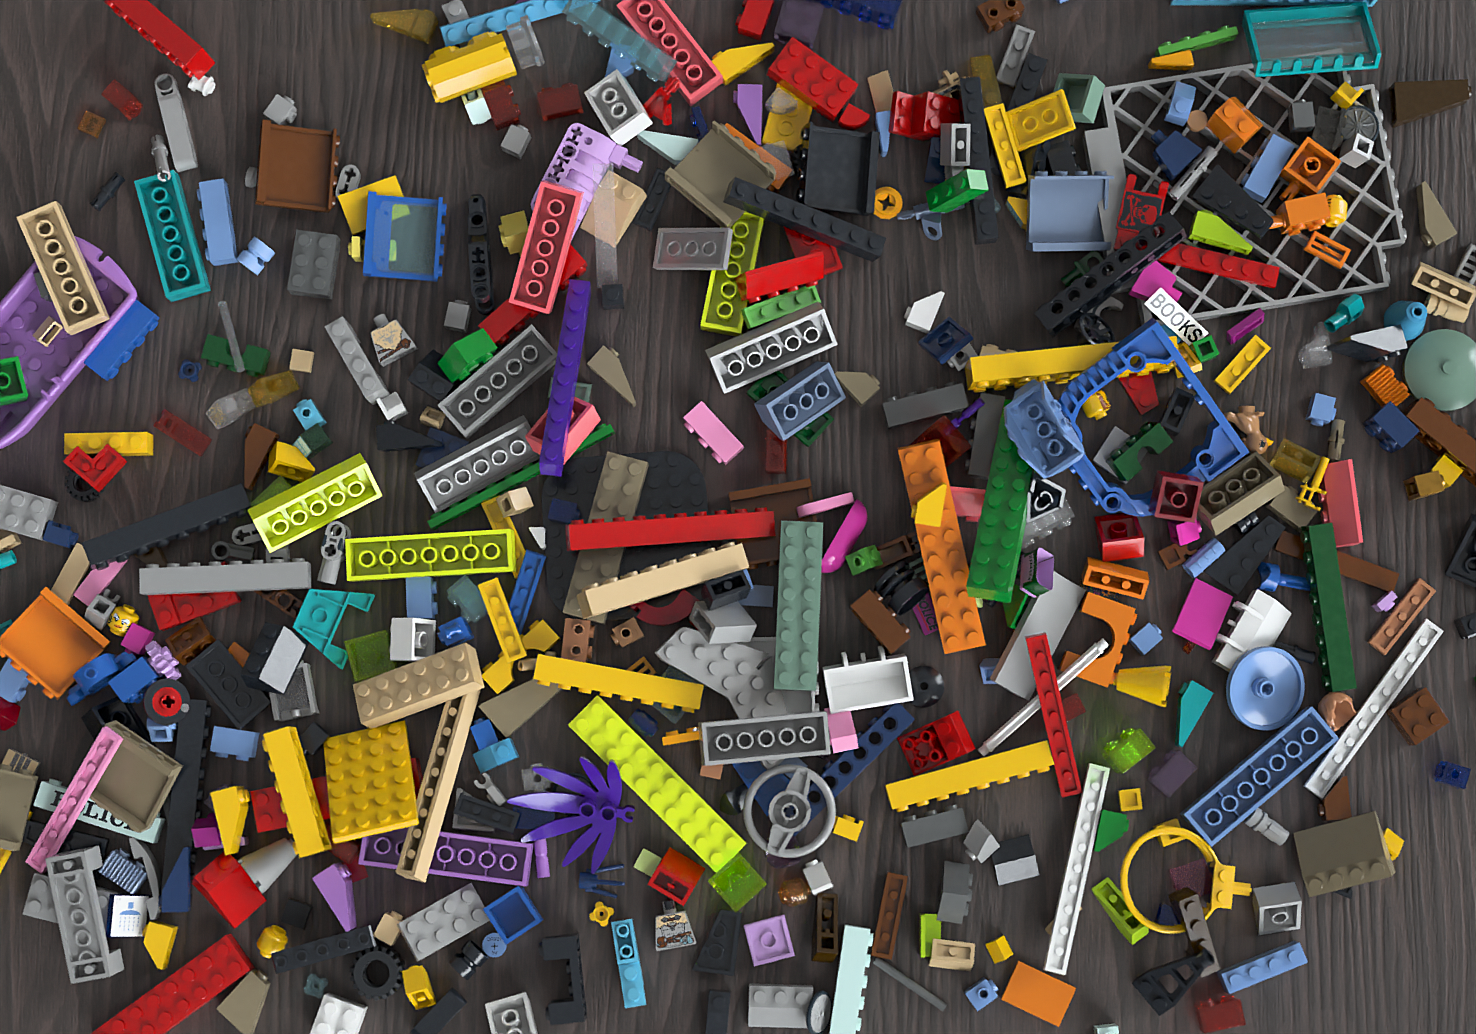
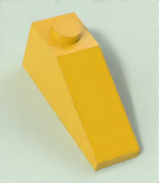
M773 43L728 49L723 53L722 51L716 53L712 57L711 62L722 74L723 84L726 86L772 54L775 46Z

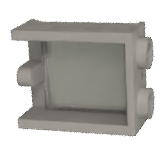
M303 660L300 662L285 696L269 692L274 721L283 722L320 714L315 696L311 666L308 663H304Z

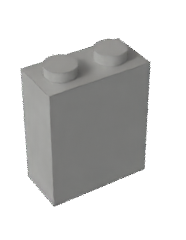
M696 601L689 617L709 644L750 642L757 626L738 601L710 611L704 601Z

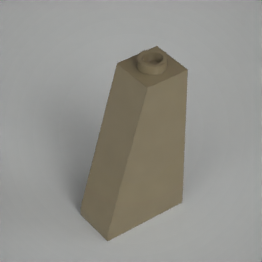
M532 679L482 703L479 708L506 738H509L562 690V688H558V683L550 682V686L537 684L538 680Z

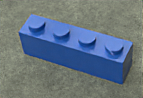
M136 299L83 363L107 381L114 378L119 372L118 368L121 364L126 363L131 358V352L136 347L142 345L145 335L156 328L160 317Z

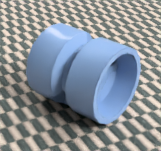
M254 236L247 245L248 250H243L236 259L254 274L258 275L265 267L263 263L269 262L275 252Z

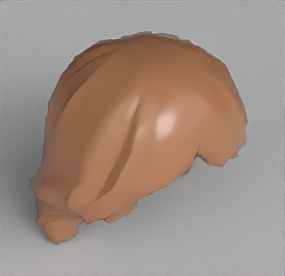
M1339 691L1328 693L1318 704L1319 715L1333 732L1340 729L1356 715L1352 698Z

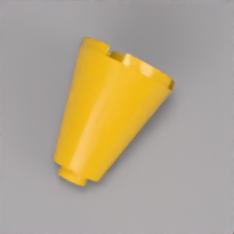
M1171 666L1119 669L1113 685L1117 686L1116 689L1118 691L1160 707H1166Z

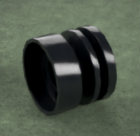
M902 561L889 569L873 588L874 591L881 594L880 596L883 601L890 599L888 607L896 613L897 617L906 614L914 608L929 591V586L921 577L912 580L915 571L909 569L910 565L906 561Z

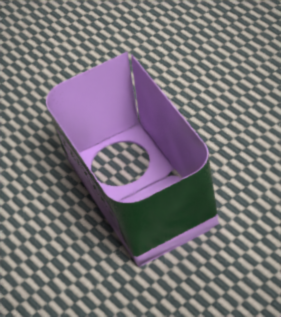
M1042 548L1021 555L1020 590L1035 598L1053 589V555Z

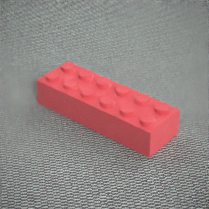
M622 0L616 5L618 14L668 78L676 76L680 80V86L677 90L690 107L723 83L722 74L664 0Z
M546 180L541 181L509 303L547 314L552 312L584 195L583 191Z

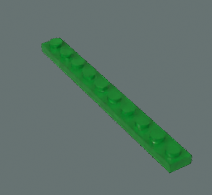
M604 423L596 427V432L588 435L571 457L614 435L615 432L611 424L606 426ZM531 462L523 466V471L517 474L512 472L503 477L504 481L498 484L493 482L485 487L486 490L480 494L478 491L467 496L468 500L460 503V501L453 503L449 506L450 510L444 513L439 511L431 515V520L427 521L430 528L434 531L481 506V503L499 496L539 475V462L536 464Z

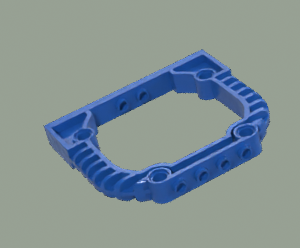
M1151 318L1113 346L1111 352L1084 370L1064 388L1058 400L1062 408L1061 412L1070 421L1073 430L1082 443V433L1075 420L1080 407L1091 395L1127 369L1132 372H1140L1147 363L1169 364L1173 361L1184 377L1181 379L1188 389H1193L1195 395H1193L1194 399L1200 406L1203 404L1214 419L1207 426L1203 445L1195 446L1190 453L1191 462L1176 473L1196 476L1203 482L1206 480L1209 482L1248 454L1249 450L1158 321ZM1133 356H1138V361L1130 365V359ZM1207 453L1206 459L1199 461L1200 456ZM1085 454L1079 461L1068 467L1072 474L1077 472L1080 477L1078 482L1083 489L1090 490L1092 495L1089 497L1096 506L1100 504L1109 513L1121 511L1127 515L1140 517L1152 515L1148 509L1153 489L1144 494L1127 495L1117 484L1112 482L1106 483ZM1115 497L1112 504H1106L1108 498Z

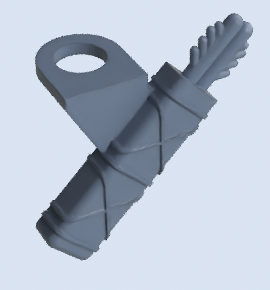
M928 203L913 206V210H904L896 215L898 220L911 219L913 216L917 220L922 219L923 231L931 240H939L942 236L941 214L945 212L929 211ZM963 204L953 209L952 211L965 208V206ZM928 227L934 228L937 231V235H932Z

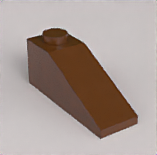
M256 423L250 426L245 433L244 487L253 491L269 459L270 451L280 438L277 433Z

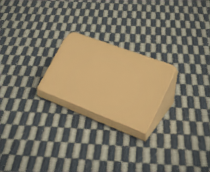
M888 70L868 77L867 80L875 111L891 110L893 88Z

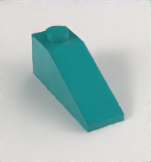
M1193 680L1187 683L1184 682L1178 691L1180 696L1177 705L1175 745L1177 747H1183L1214 694Z

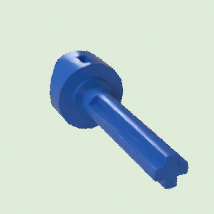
M1261 562L1257 568L1261 578V585L1257 588L1259 590L1274 592L1277 586L1280 585L1310 591V585L1307 583L1306 578L1280 573V567L1277 564Z

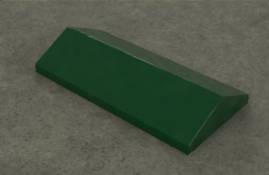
M778 370L760 378L746 394L757 402L789 379ZM825 412L793 435L805 446L809 447L832 423L834 418Z

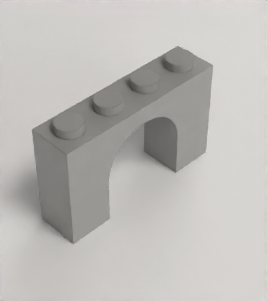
M342 316L326 325L325 329L364 397L374 405L377 403V398L383 399L390 395L383 380L376 373L359 344L361 343L346 319Z

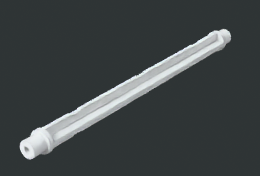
M1103 638L1097 644L1094 643L1091 648L1057 677L1059 691L1104 652L1103 650L1109 644ZM1038 695L989 739L983 742V745L978 749L983 756L988 752H992L993 749L1041 708Z

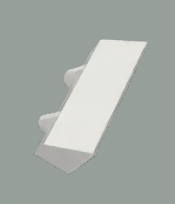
M1258 589L1251 592L1245 604L1239 601L1233 603V608L1240 613L1235 622L1230 619L1228 620L1227 624L1232 627L1227 636L1218 633L1215 639L1221 643V646L1212 663L1229 673L1238 658L1247 651L1261 646L1273 647L1292 614L1276 599Z
M878 646L879 658L866 660L865 653H860L861 661L848 663L846 653L842 652V664L822 667L830 713L834 714L913 701L907 656L904 653L885 656L884 648Z

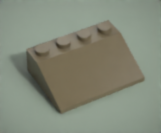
M1376 811L1294 832L1302 876L1309 897L1391 877L1395 873Z

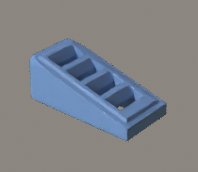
M891 110L876 112L874 118L876 132H880L879 149L882 157H886L888 152Z

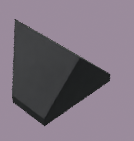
M1035 472L1032 473L1027 496L1026 524L1062 509L1066 489L1044 479Z

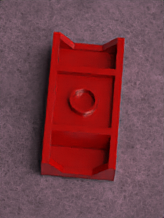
M237 592L147 595L159 630L161 631L241 602Z

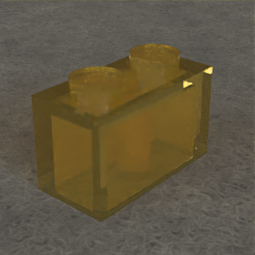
M1283 438L1269 464L1307 484L1321 456Z

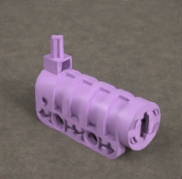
M574 123L568 128L542 181L546 180L584 192L572 239L609 166L612 165L618 169L624 166L638 173L643 164L642 161L628 155V149L616 144L603 134L579 123ZM539 187L531 201L532 211L534 210Z

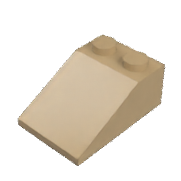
M608 170L595 192L580 228L615 248L647 196L644 190Z

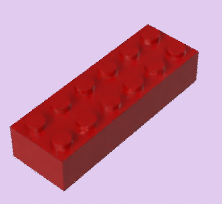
M104 0L118 17H122L132 29H136L146 41H150L160 53H164L188 77L194 76L200 80L215 64L214 60L196 41L148 0Z

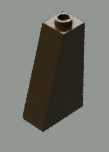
M1468 79L1394 82L1389 87L1392 127H1398L1464 105L1472 93L1471 86H1468Z

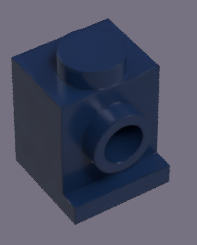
M49 520L42 540L72 549L73 545L78 541L79 534L72 532V527Z

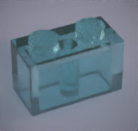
M464 575L447 590L449 594L448 600L455 607L457 605L463 610L461 615L468 622L472 620L474 623H477L488 613L480 590L467 575Z

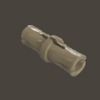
M1332 420L1331 433L1327 440L1329 443L1327 458L1330 459V462L1340 461L1341 448L1345 441L1343 439L1344 420Z

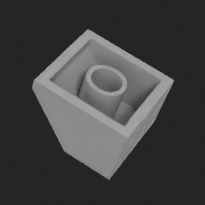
M1295 882L1253 888V908L1259 935L1300 929L1302 900Z

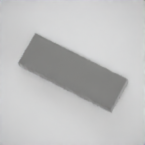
M1016 24L995 82L1014 89L1034 36V30Z

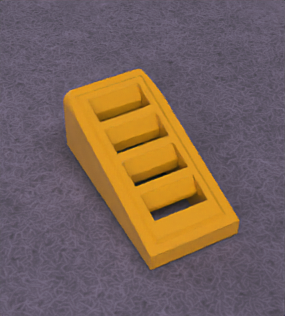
M1191 50L1155 57L1148 64L1149 69L1191 70L1194 67Z

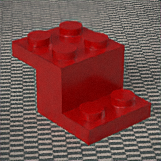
M900 91L893 92L889 123L890 133L925 141L932 137L941 138V123H959L960 107L957 99L929 91L915 96Z

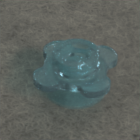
M315 974L309 975V981L304 987L305 994L322 998L324 996V988L328 985V980L326 978H318Z

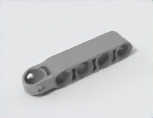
M161 74L155 80V89L177 172L197 168V157L177 82L171 74Z

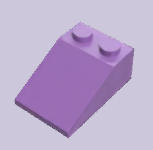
M340 862L331 865L312 879L345 931L348 932L357 927L353 885L350 878L352 874L347 865H342Z

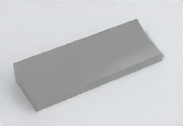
M524 415L414 473L435 513L540 458V454L532 450L525 438L531 427Z
M1054 571L1053 589L1038 597L1031 598L990 680L1014 695L1029 701L1036 688L1025 637L1046 632L1052 656L1086 590Z

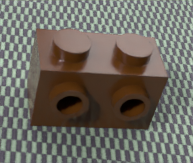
M988 0L977 6L976 14L987 33L991 31L997 32L1005 26V23L1009 21L1013 23L1019 20L1025 7L1021 0Z

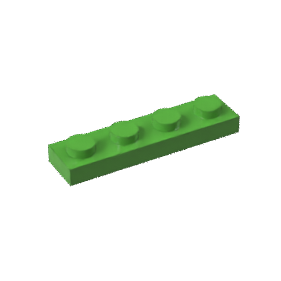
M1223 26L1217 29L1216 32L1210 33V31H1205L1198 34V37L1195 38L1187 36L1173 44L1165 42L1159 45L1155 56L1159 57L1186 50H1191L1192 52L1232 41L1237 37L1238 30L1236 26L1231 28Z
M804 286L797 291L785 293L743 308L741 313L747 328L750 329L788 315L813 303H820L821 300L815 286L808 288Z

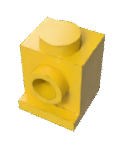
M843 814L842 818L835 816L832 833L857 841L864 821L859 820L857 824L854 823L855 818Z

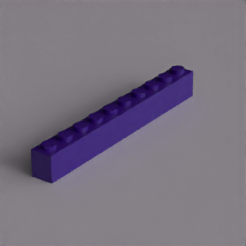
M569 280L539 460L540 474L562 476L591 297L590 281Z

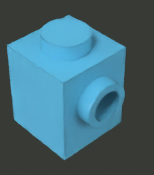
M311 399L300 401L296 405L297 408L293 410L308 433L327 423Z

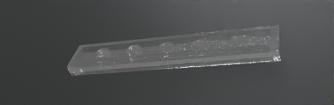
M613 163L592 164L597 288H602V285L618 284Z

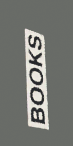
M1162 288L1144 303L1188 345L1203 339L1208 334Z

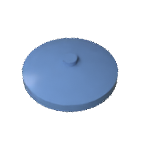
M1269 646L1253 648L1239 657L1230 670L1226 683V698L1229 708L1242 724L1250 728L1264 731L1279 728L1289 722L1301 706L1305 690L1304 676L1298 662L1286 651Z

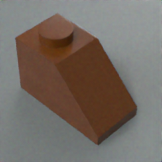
M1339 776L1323 799H1319L1320 804H1317V812L1322 820H1338L1351 817L1347 776Z

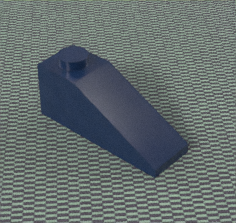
M191 846L183 848L162 890V895L158 896V906L162 907V912H188L191 909Z

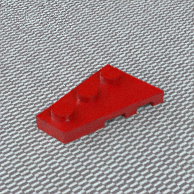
M1151 371L1147 375L1138 376L1137 373H1129L1127 377L1117 378L1140 416L1159 405Z

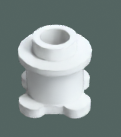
M193 76L188 84V88L192 91L198 90L202 92V95L206 96L208 93L211 94L215 88L214 78L203 76L198 80Z

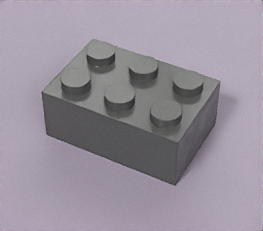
M296 230L287 290L292 295L332 300L341 239L337 235Z

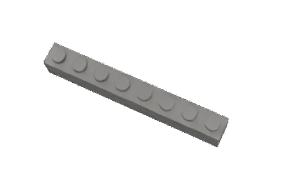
M304 558L292 559V562L284 563V559H272L271 563H263V560H251L250 564H242V561H230V565H221V562H209V566H201L200 563H188V567H180V564L171 563L167 564L165 568H159L158 564H148L146 568L139 569L140 594L165 595L310 589L311 563L305 562Z

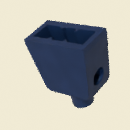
M1159 129L1151 137L1158 145L1152 156L1170 181L1183 171L1202 151L1199 146L1178 131H1174L1167 138Z

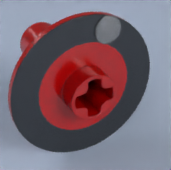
M161 679L154 682L147 689L143 701L144 709L148 717L154 722L161 725H172L182 720L187 714L190 707V696L185 686L173 679Z

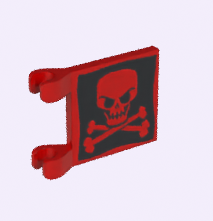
M1129 174L1126 178L1116 229L1139 233L1140 230L1150 226L1162 215L1169 183L1161 181L1158 186L1157 195L1133 190L1136 175Z

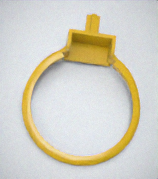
M1161 827L1143 834L1129 848L1121 866L1120 886L1128 909L1140 923L1161 933L1175 934L1185 931L1181 924L1165 926L1145 918L1133 905L1127 883L1128 869L1134 854L1144 842L1155 836L1174 834L1189 839L1202 852L1206 862H1211L1210 867H1214L1211 903H1206L1207 908L1202 907L1205 920L1217 908L1231 909L1233 894L1250 896V892H1252L1250 883L1234 882L1235 866L1222 865L1205 840L1197 834L1179 827Z

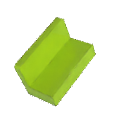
M919 913V956L921 958H925V956L931 957L933 938L941 939V921L937 920V913Z

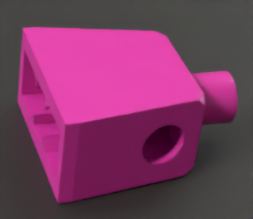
M1155 261L1140 273L1129 295L1147 301L1162 288L1177 302L1182 292L1172 287L1177 279L1176 276L1158 261Z

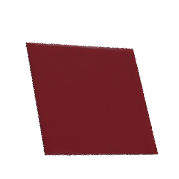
M360 856L341 862L342 865L346 864L352 875H350L352 883L368 877L365 865L359 864Z

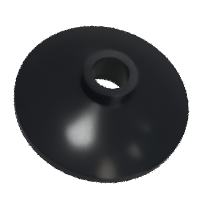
M918 666L909 671L913 701L909 702L918 707H929L936 704L944 692V681L940 673L929 666ZM922 682L927 683V690L920 688Z

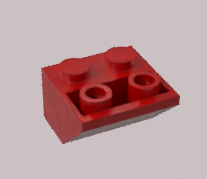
M669 847L649 880L648 885L684 906L706 868Z

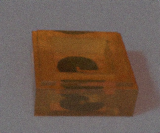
M86 111L77 129L98 138L106 120Z

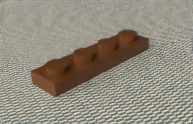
M887 872L871 956L892 960L908 876Z

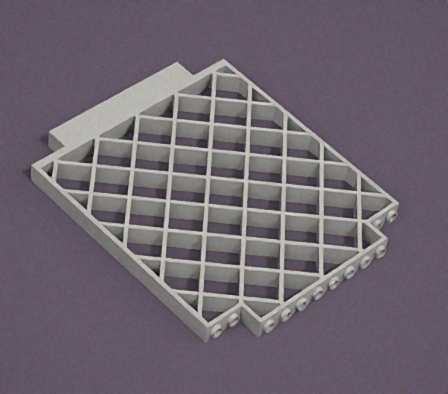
M1336 49L1293 57L1343 54V50ZM1252 63L1105 87L1100 101L1105 128L1084 131L1082 135L1088 174L1094 175V171H1107V175L1114 176V179H1109L1108 209L1104 211L1103 199L1098 202L1102 228L1101 235L1104 242H1111V250H1103L1104 260L1108 254L1115 252L1113 248L1118 231L1116 224L1126 183L1124 165L1148 181L1141 190L1142 192H1146L1151 184L1158 188L1159 183L1164 181L1157 176L1161 171L1160 166L1152 173L1130 158L1128 154L1141 136L1157 145L1151 139L1156 132L1148 126L1162 107L1167 110L1170 102L1168 98L1173 93L1176 81L1184 84L1189 83L1208 96L1199 109L1203 111L1211 99L1222 106L1229 98L1218 91V89L1227 77L1239 75L1258 88L1245 107L1249 109L1261 91L1287 108L1274 128L1259 118L1257 119L1264 125L1259 132L1268 139L1275 134L1295 145L1291 153L1292 155L1299 146L1277 131L1288 116L1289 106L1294 101L1300 99L1310 83L1330 97L1338 88L1317 73L1298 74L1307 81L1296 97L1291 99L1268 83L1271 76H1266L1265 79L1255 77ZM1336 71L1339 87L1345 81L1351 86L1350 74H1347V71ZM1221 78L1215 88L1205 82L1206 80ZM1374 84L1353 87L1357 92L1360 88L1364 89L1361 95L1366 94L1368 108L1375 113L1379 121V133L1375 139L1378 157L1371 153L1370 159L1365 162L1375 169L1361 189L1336 172L1343 163L1341 161L1317 194H1320L1328 182L1332 181L1355 197L1347 209L1346 220L1359 201L1385 219L1371 238L1346 220L1338 224L1337 227H1334L1328 238L1333 240L1337 232L1342 230L1365 246L1351 267L1346 263L1343 264L1341 269L1331 265L1345 275L1335 290L1324 292L1306 279L1311 269L1319 260L1318 257H1313L1301 275L1276 258L1289 238H1292L1303 247L1307 245L1310 238L1302 233L1292 236L1285 233L1286 235L1274 252L1269 254L1246 238L1249 231L1245 230L1242 234L1237 233L1253 247L1251 253L1264 261L1265 264L1280 267L1279 273L1294 282V286L1284 299L1274 300L1256 288L1257 284L1227 278L1244 290L1245 293L1235 307L1225 309L1205 295L1219 275L1213 274L1200 292L1176 275V272L1181 267L1176 265L1171 272L1177 278L1174 285L1195 299L1187 311L1194 320L1200 321L1255 312L1259 308L1267 310L1346 297L1354 293L1364 294L1382 291L1389 287L1390 275L1385 269L1386 255L1385 252H1382V249L1400 247L1405 243L1407 234L1405 228H1402L1401 220L1403 219L1401 208H1398L1397 203L1399 193L1397 188H1394L1395 173L1390 167L1391 153L1386 147L1387 133L1382 127L1383 113L1378 107L1379 93L1378 90H1375ZM1171 86L1165 96L1155 90ZM1140 91L1159 104L1145 124L1119 107L1128 93ZM1122 94L1117 102L1112 104L1111 96ZM1355 100V101L1353 102V104L1351 105V106H1354V105H1361V106H1363L1362 104H1360V103H1359L1358 101H1356V100ZM1334 103L1323 120L1314 114V128L1316 130L1310 137L1312 140H1315L1318 134L1322 132L1342 146L1343 141L1339 138L1336 129L1327 123L1338 107L1336 103ZM1115 117L1138 132L1124 153H1121ZM1206 126L1203 130L1199 131V133L1217 144L1215 148L1217 152L1222 148L1247 165L1235 181L1239 185L1244 175L1252 168L1250 165L1255 156H1259L1263 150L1259 147L1253 157L1241 148L1234 154ZM1186 127L1182 135L1185 136L1190 129ZM1207 168L1204 173L1202 172L1179 198L1170 211L1172 215L1180 204L1194 214L1197 211L1206 210L1188 198L1187 195L1200 176L1205 179L1211 173L1210 169ZM1380 171L1388 207L1366 192ZM1278 176L1274 183L1276 187L1264 204L1260 205L1257 203L1269 216H1275V214L1266 209L1280 188L1285 191L1290 184L1281 176ZM1171 185L1168 186L1166 193L1168 196V192L1173 188ZM1299 191L1295 199L1306 197V195ZM1391 220L1394 240L1377 243L1376 240ZM1186 238L1180 242V244L1197 247L1196 244L1198 243L1195 240L1191 243ZM1311 245V247H1313V248L1319 250L1320 252H1322V253H1324V254H1326V255H1328V256H1330V257H1332V258H1334V259H1336L1337 261L1340 262L1339 259H1337V258L1331 256L1330 254H1328V253H1326V252H1324V251H1322V250H1320V249L1314 247L1313 245ZM1230 250V252L1228 253V255L1233 256V254L1235 253V251H1231V250ZM1369 250L1372 251L1377 284L1356 271ZM1130 258L1125 259L1123 263H1127ZM1113 271L1108 272L1107 276L1111 275ZM1140 273L1112 294L1130 291ZM1349 278L1360 285L1359 287L1342 289ZM1299 287L1311 294L1293 297ZM1249 295L1261 302L1242 306ZM1136 298L1142 326L1152 318V311L1144 304L1146 301ZM1199 303L1211 310L1192 314ZM1161 319L1156 320L1160 326L1166 325Z

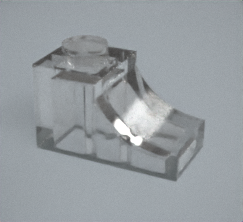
M1319 322L1314 326L1311 342L1300 348L1301 351H1299L1298 355L1300 363H1303V369L1327 366L1333 362L1331 351L1327 349L1330 341L1324 322Z

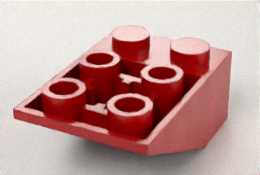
M955 711L897 738L914 776L976 749L959 711Z

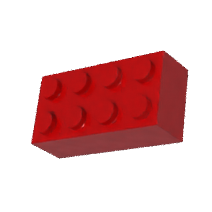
M794 37L789 40L769 67L767 73L768 77L797 96L804 103L810 105L832 123L859 85Z

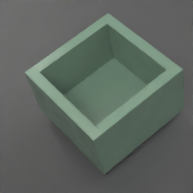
M1059 73L1053 92L1060 89L1064 90L1074 122L1094 123L1105 85L1094 75Z

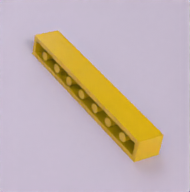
M538 654L533 679L538 680L537 684L550 686V682L558 683V688L567 690L574 686L579 687L578 692L591 694V690L600 691V696L612 698V694L620 695L621 700L627 701L639 698L641 699L640 703L653 705V701L662 703L661 707L674 709V705L682 706V711L694 713L695 709L699 710L704 687L702 684Z
M1044 740L886 784L885 789L891 809L901 812L908 810V805L914 803L919 807L929 804V799L937 798V801L949 798L950 793L957 792V795L969 793V788L977 786L978 790L990 787L989 783L993 781L1001 784L1009 782V777L1017 775L1018 779L1030 776L1029 771L1045 772L1050 770L1049 766L1054 765L1048 741Z

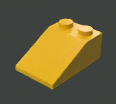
M234 786L211 792L225 855L235 854L239 851L249 807L248 802L250 801L249 792L247 789H244V786Z

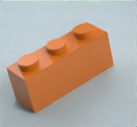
M1087 557L1081 575L1084 585L1139 599H1144L1149 584L1148 572L1103 562L1091 557Z

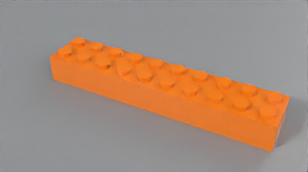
M935 439L898 448L911 510L912 505H917V500L941 482L947 484L940 527L915 523L944 654L984 646L986 644L976 600L973 597H968L966 589L969 569L940 441Z

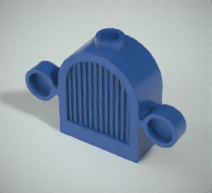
M122 652L118 656L106 653L93 659L73 675L77 685L68 691L69 696L66 699L73 706L82 701L87 695H95L108 686V682L137 661V658L133 653Z

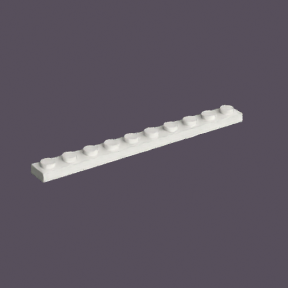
M1428 619L1423 620L1339 736V740L1334 743L1307 780L1304 787L1320 799H1323L1444 632L1442 629Z
M1089 763L1087 766L1043 970L1061 975L1066 974L1110 768Z

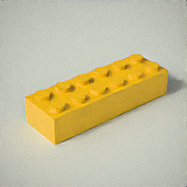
M285 727L263 734L262 744L265 752H269L271 759L268 760L271 772H275L277 779L274 781L275 788L278 793H281L283 801H280L283 813H287L289 821L286 822L287 829L290 834L293 833L295 840L292 843L295 854H299L301 858L332 849L296 727Z

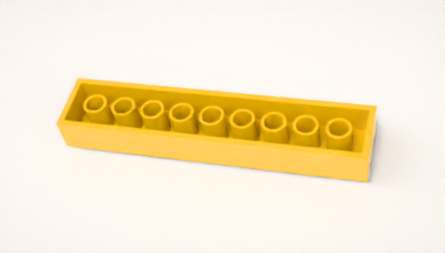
M1169 337L1178 350L1177 337ZM1119 342L970 357L965 365L968 390H974L975 393L984 392L986 388H994V390H1004L1007 388L1006 386L1021 388L1033 379L1038 382L1044 381L1046 385L1047 382L1055 381L1056 384H1064L1068 380H1072L1080 375L1084 370L1111 352L1112 347ZM1133 356L1130 359V365L1138 361V356ZM1173 361L1169 364L1147 363L1142 371L1132 372L1127 369L1118 375L1117 378L1127 377L1129 373H1137L1138 376L1147 375L1149 371H1157L1159 374L1167 373L1175 364Z

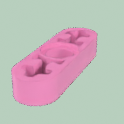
M851 492L796 507L798 517L801 518L855 503Z

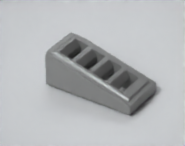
M1469 243L1454 273V277L1461 279L1459 278L1461 273L1470 278L1469 282L1464 279L1461 280L1473 285L1476 280V267L1467 263V260L1470 259L1476 262V257L1470 255L1471 252L1476 253V245ZM1463 267L1474 270L1473 274L1462 270Z

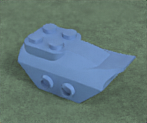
M1033 379L1015 391L1012 402L1004 407V419L1008 430L1007 434L1018 447L1017 452L1019 456L1046 479L1064 471L1079 461L1085 452L1070 421L1063 416L1059 402L1053 398L1044 381L1038 382Z

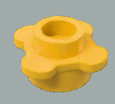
M599 901L595 904L596 908L590 913L589 917L592 921L599 922L601 926H607L608 919L614 914V909L606 907L603 902Z

